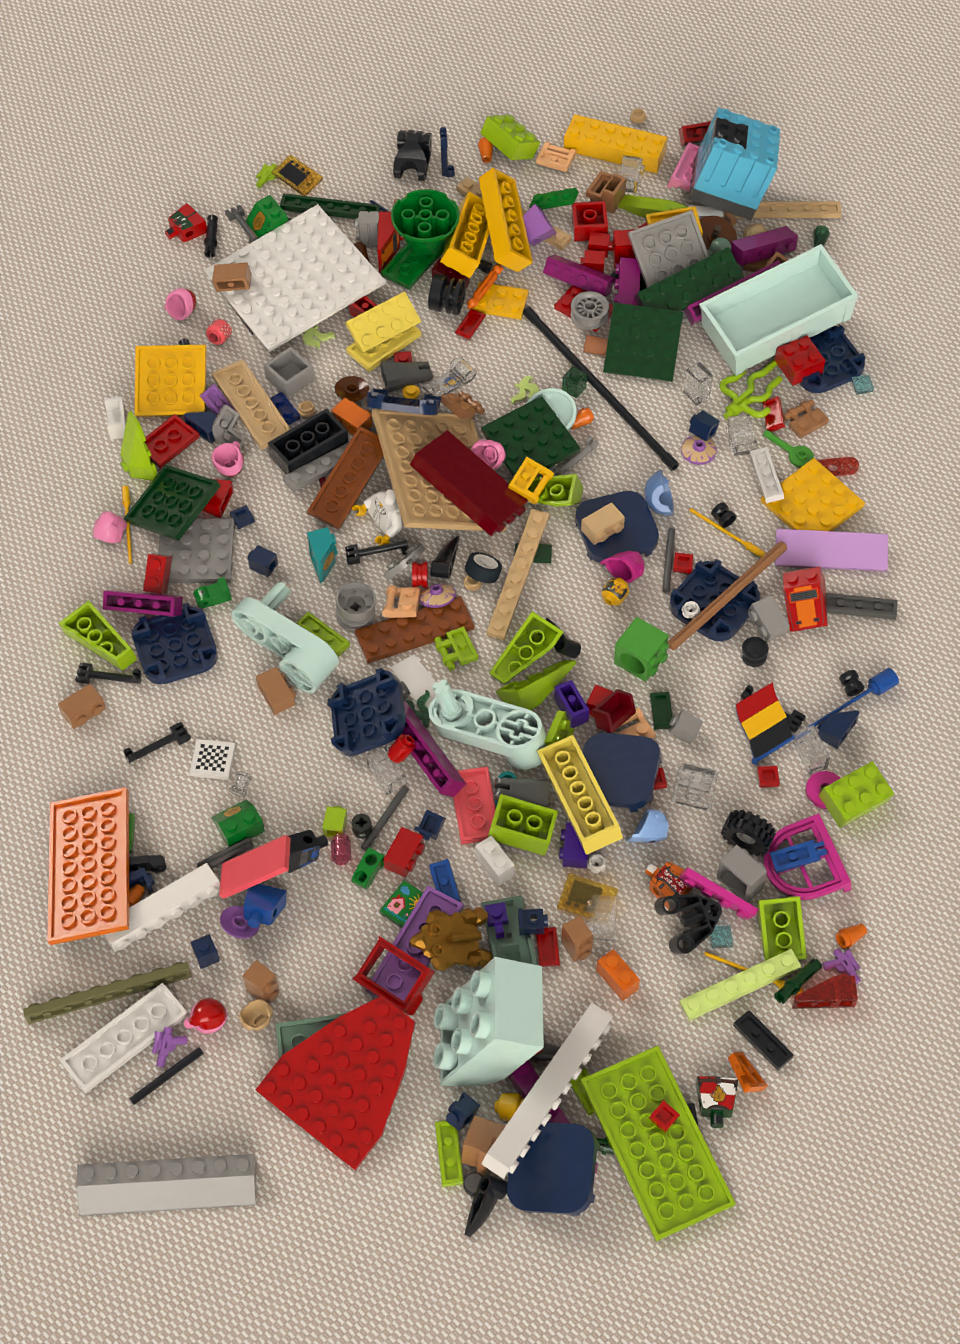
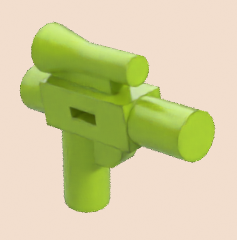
M264 164L256 175V178L259 179L256 186L261 188L269 180H274L275 178L285 179V177L278 173L279 171H276V164L271 166Z

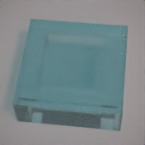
M869 375L852 377L851 382L856 395L874 391Z
M715 926L710 935L712 949L733 947L731 926Z

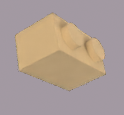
M611 502L583 518L581 531L595 545L605 541L614 533H619L624 528L625 517Z

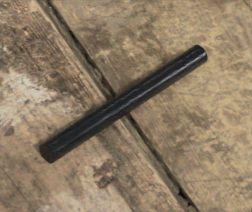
M201 1048L195 1049L129 1098L131 1103L135 1105L204 1053Z

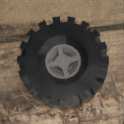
M744 810L731 811L721 830L722 838L727 840V844L733 845V847L738 845L741 849H746L752 856L753 854L756 856H760V854L762 856L765 855L776 833L775 828H772L773 825L767 823L768 820L765 818L761 819L760 815H753L750 811L746 813Z

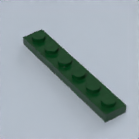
M283 193L280 207L284 211L304 213L318 204L328 216L350 219L358 218L360 211H368V213L370 211H378V213L381 211V205L285 193Z

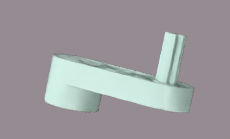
M277 582L261 601L245 597L231 613L237 627L248 637L283 658L280 661L279 667L293 685L307 693L316 692L339 665V659L326 642L275 611L289 596L291 590L283 582Z
M441 679L440 683L435 682L432 688L436 697L431 702L428 711L429 718L438 734L451 740L504 755L509 764L517 769H532L541 764L537 750L546 747L545 738L547 734L541 719L536 713L464 690L451 689L448 681L445 679Z

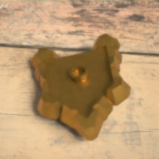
M477 907L474 910L470 908L464 909L462 913L455 912L452 915L439 910L431 911L426 919L427 924L422 926L420 932L409 940L411 946L422 950L425 956L431 958L430 962L435 970L445 971L456 964L464 966L467 963L469 967L476 968L479 965L484 967L493 959L491 951L479 948L478 940H481L482 935L481 932H477V927L486 924L488 920V912L482 907Z

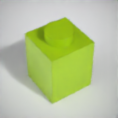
M327 806L322 826L323 835L331 838H344L348 820L347 809L340 806Z

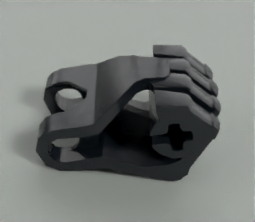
M400 130L397 135V149L399 150L393 165L394 178L401 179L405 170L414 169L417 171L418 180L425 181L432 152V133L424 134L423 131L415 133L414 130H408V132Z

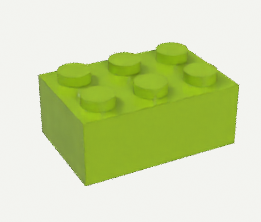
M512 115L487 116L480 134L510 160L534 158L540 141L535 138L536 136L533 133L528 132L524 125L514 120L515 118Z
M871 761L824 787L818 796L839 828H842L887 803L895 793L875 763Z
M500 794L488 837L492 835L496 842L545 856L558 811Z

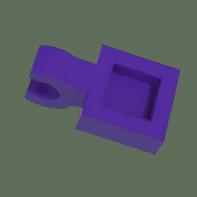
M505 902L485 905V910L488 912V927L495 926L497 939L505 938L503 925L509 924Z

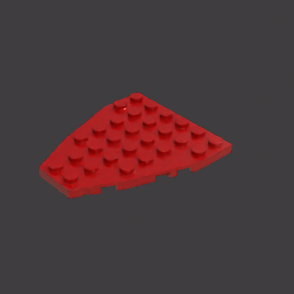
M380 996L336 1018L282 1055L255 1090L356 1171L384 1134L387 1119L391 1114L392 1105L406 1072L409 1049H411L412 1035L416 1022L383 996Z

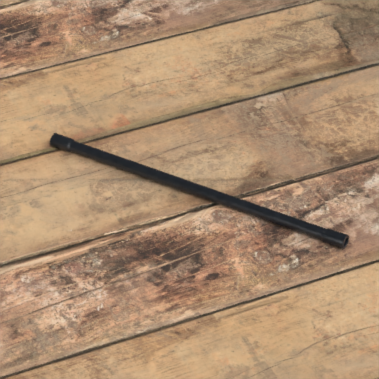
M531 307L525 308L523 315L542 332L661 458V461L671 471L677 469L679 463L611 394L540 319L539 315Z

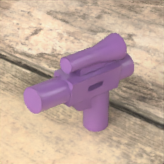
M840 948L836 949L833 952L836 959L822 963L825 971L835 968L840 973L845 972L854 985L861 981L855 972V969L859 970L861 967L854 959L851 949L842 953Z
M164 1027L163 1033L155 1031L152 1053L157 1054L158 1051L156 1066L164 1068L168 1053L174 1051L176 1045H186L188 1042L187 1036H172L173 1028Z

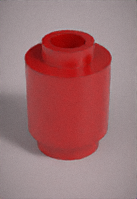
M400 735L389 748L387 754L390 760L394 763L403 762L416 748L414 739L410 735Z

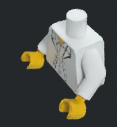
M391 489L385 492L379 491L366 499L363 505H354L352 507V511L359 510L355 516H364L368 508V513L385 534V536L376 537L375 543L379 545L389 544V538H393L398 531H401L403 525L395 493Z

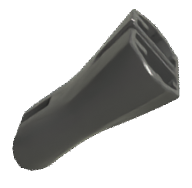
M429 362L380 363L382 379L385 382V389H390L389 393L408 385L423 383L433 379Z
M495 778L493 799L498 801L500 794L548 808L551 781L549 779Z

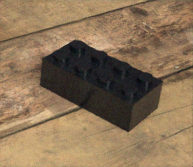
M326 408L268 442L269 455L287 475L348 443V432Z

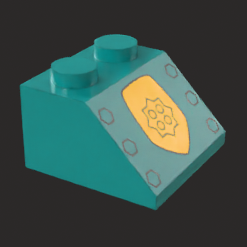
M328 527L307 532L309 554L320 583L324 582L335 565V555L338 554L335 545L337 544L334 533L330 534Z

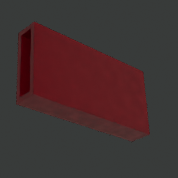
M448 430L419 450L410 463L413 469L491 537L496 532L501 533L506 524H512L517 515L520 517L526 511L525 506L528 500L509 489V483Z

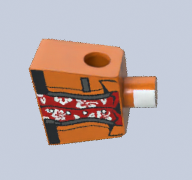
M666 862L661 869L651 863L645 871L652 878L649 889L657 898L687 895L692 888L686 886L683 880L679 878L684 869L671 862ZM665 901L664 906L669 910V903Z

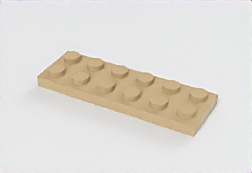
M243 359L211 373L212 378L232 408L240 414V420L260 450L267 448L268 442L290 430V427Z

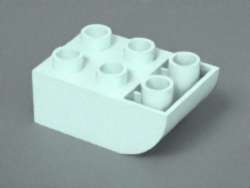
M494 957L480 971H474L471 979L463 987H457L452 997L445 1003H440L437 1006L434 1014V1026L437 1029H441V1043L436 1046L433 1063L435 1068L441 1069L440 1085L482 1086L501 1081L544 1048L542 966Z

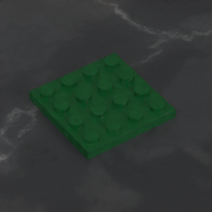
M614 302L603 373L673 382L683 312Z
M542 396L481 427V432L487 440H493L494 442L501 443L506 453L503 462L513 476H515L526 457L548 469L580 452L577 442Z
M165 465L124 517V520L131 525L179 541L221 485L218 481Z

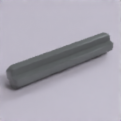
M247 837L199 861L197 867L207 863L212 869L253 848V843Z

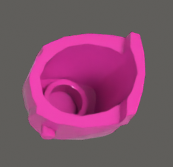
M636 551L621 552L600 562L605 564L614 578H621L627 583L635 581L644 572V560L640 553Z

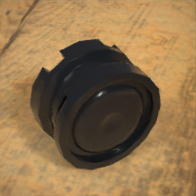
M760 637L747 638L742 645V661L751 667L763 665L767 660L769 651L767 642Z

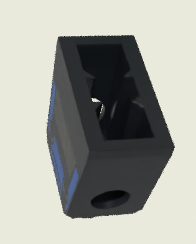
M312 830L289 835L291 841L288 873L316 861L319 857V850L328 846L326 836L316 837Z

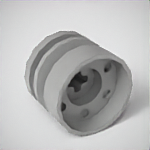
M350 582L343 585L337 592L336 619L342 628L355 632L356 629L372 625L374 622L376 596L369 585L362 582Z

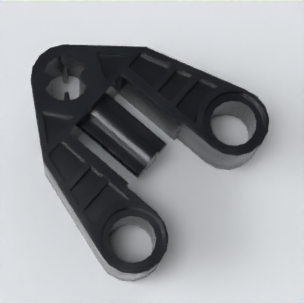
M698 894L660 897L654 905L656 912L662 916L682 912L693 907L695 909L680 916V922L684 927L698 922L700 925L674 936L669 941L670 951L677 955L690 953L709 937L722 914V907L718 902ZM665 901L669 903L668 911L664 907ZM680 940H682L684 943V947L682 950L679 947Z

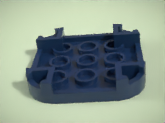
M833 326L810 337L826 361L822 374L817 371L803 377L802 382L799 384L806 391L811 393L827 392L856 380L862 375L866 357L864 353L859 354L846 337L843 326Z
M371 388L370 392L367 391L366 406L370 408L422 415H437L440 411V396H431V394L424 393L423 398L417 400L389 396L390 389Z
M622 491L589 499L577 507L575 524L576 527L578 526L590 561L593 559L600 563L608 557L625 551H636L647 557L652 555V551L657 547L659 540L658 529L646 500L639 493ZM612 502L625 517L624 528L619 533L609 536L605 541L594 545L581 531L582 519Z
M717 559L715 561H699L696 563L695 569L677 589H673L670 596L671 613L687 625L692 619L685 618L682 614V607L686 602H696L701 612L733 584L739 576L722 567V561ZM754 581L749 583L700 627L697 632L713 641L723 642L731 639L749 619L748 610L751 604L760 600L758 585Z
M189 603L182 604V615H159L149 619L143 616L139 618V622L131 629L143 673L150 682L168 684L204 673L216 664L218 659L216 644L202 609L192 607Z
M379 668L375 669L376 674L349 685L340 683L336 686L338 689L333 693L332 698H328L327 705L331 708L334 737L330 739L332 745L344 755H359L391 743L402 734L406 722L402 685L400 680L390 671Z
M598 733L589 738L583 747L582 753L609 806L629 808L630 812H638L639 808L644 807L648 803L651 804L654 798L653 790L659 765L662 763V754L657 742L645 736L615 733Z
M547 1122L544 1127L541 1124L538 1128L541 1132L534 1142L529 1141L527 1144L530 1146L524 1158L519 1156L516 1160L519 1162V1165L514 1173H508L507 1196L511 1204L526 1213L580 1216V1213L584 1212L595 1200L596 1195L593 1194L596 1156L597 1150H600V1142L597 1141L594 1133L583 1125Z

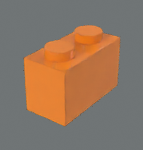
M344 398L331 410L333 416L353 436L359 426L367 430L373 426L371 413L347 398Z
M614 949L597 960L596 971L622 1001L639 990L640 979Z

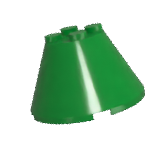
M421 189L407 193L406 197L396 201L391 211V220L395 230L410 246L415 255H438L457 227L460 218L456 202L449 199L447 194L431 189Z

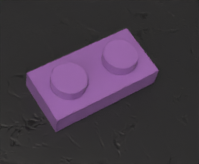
M215 384L211 385L200 395L209 409L216 415H218L225 404L232 408Z

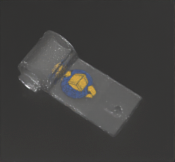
M458 357L452 360L449 372L422 385V388L431 396L441 397V395L449 394L470 383L475 378L477 371L465 359Z

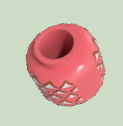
M222 319L214 320L206 330L207 338L215 345L224 344L232 333L230 325Z

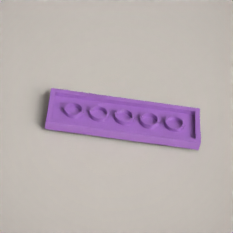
M427 886L393 945L424 965L429 966L431 958L425 956L422 950L411 946L409 943L410 938L419 933L421 927L427 924L426 919L429 912L439 910L452 915L455 912H461L464 907L463 903ZM388 951L371 980L404 1001L422 972ZM366 989V992H368L369 994H371V995H373V996H375V997H377V998L379 997V996H377L376 994H374L373 992H371V991H369L368 989Z

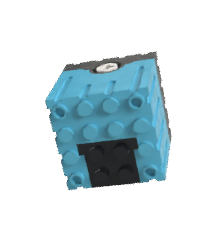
M717 108L693 161L689 200L751 221L777 170L778 144L780 142L779 134L781 129L773 125L764 124L759 120L747 118L742 114L730 112L727 109Z

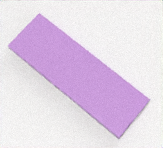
M776 529L775 545L782 541L786 543L787 550L775 560V566L801 568L820 566L821 569L883 572L888 570V534Z

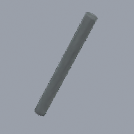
M674 528L668 529L662 588L664 593L670 592L675 540Z
M403 785L361 845L362 850L367 851L368 847L370 848L409 791L407 786Z

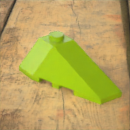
M625 195L618 204V208L646 218V214L688 207V205L678 201Z
M130 411L127 415L120 456L122 462H120L123 471L128 472L132 478L153 481L158 475L155 464L151 463L150 456L152 455L145 443L146 439L142 427L132 411Z
M577 474L553 476L541 492L537 503L554 507L574 505L581 502L584 487ZM536 477L528 490L533 493L542 477Z
M532 611L489 674L503 684H506L550 651L564 632Z
M562 660L544 668L543 673L529 674L526 676L527 680L518 683L515 680L496 690V694L505 703L534 711L533 708L539 706L554 687L576 665V661Z

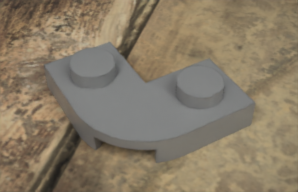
M226 404L222 406L213 422V436L220 445L224 443L232 444V442L237 441L240 443L241 449L246 439L232 430L240 414Z
M422 543L417 547L412 545L405 551L407 554L399 562L395 560L387 566L388 570L384 575L388 580L408 567L410 562L417 559L425 551Z

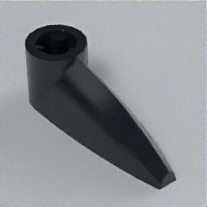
M459 536L448 542L441 549L436 559L432 561L431 577L450 579L458 550Z
M546 618V619H545L546 621H548V622L551 623L552 625H554V626H556L557 628H559L560 630H562L558 625H556V624H555L553 621H551L549 618ZM565 632L554 646L556 652L573 659L577 658L581 652V644L569 639Z
M487 1174L480 1179L464 1235L471 1237L487 1220L498 1199L501 1200L505 1197L507 1193V1182L505 1180Z

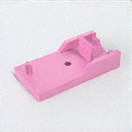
M688 142L668 183V188L679 187L690 192L693 161L699 146Z

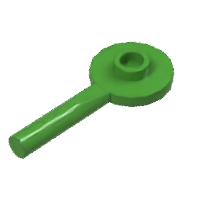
M768 430L763 434L764 437L787 451L790 463L798 468H801L814 458L813 452L808 447L800 445L792 447Z

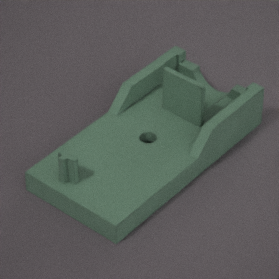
M522 896L481 902L483 909H485V905L505 902L509 924L503 925L505 938L497 939L495 926L488 927V922L485 924L493 958L499 957L537 965L530 934H519L518 908L524 910Z
M346 1013L276 1023L279 1059L289 1050Z

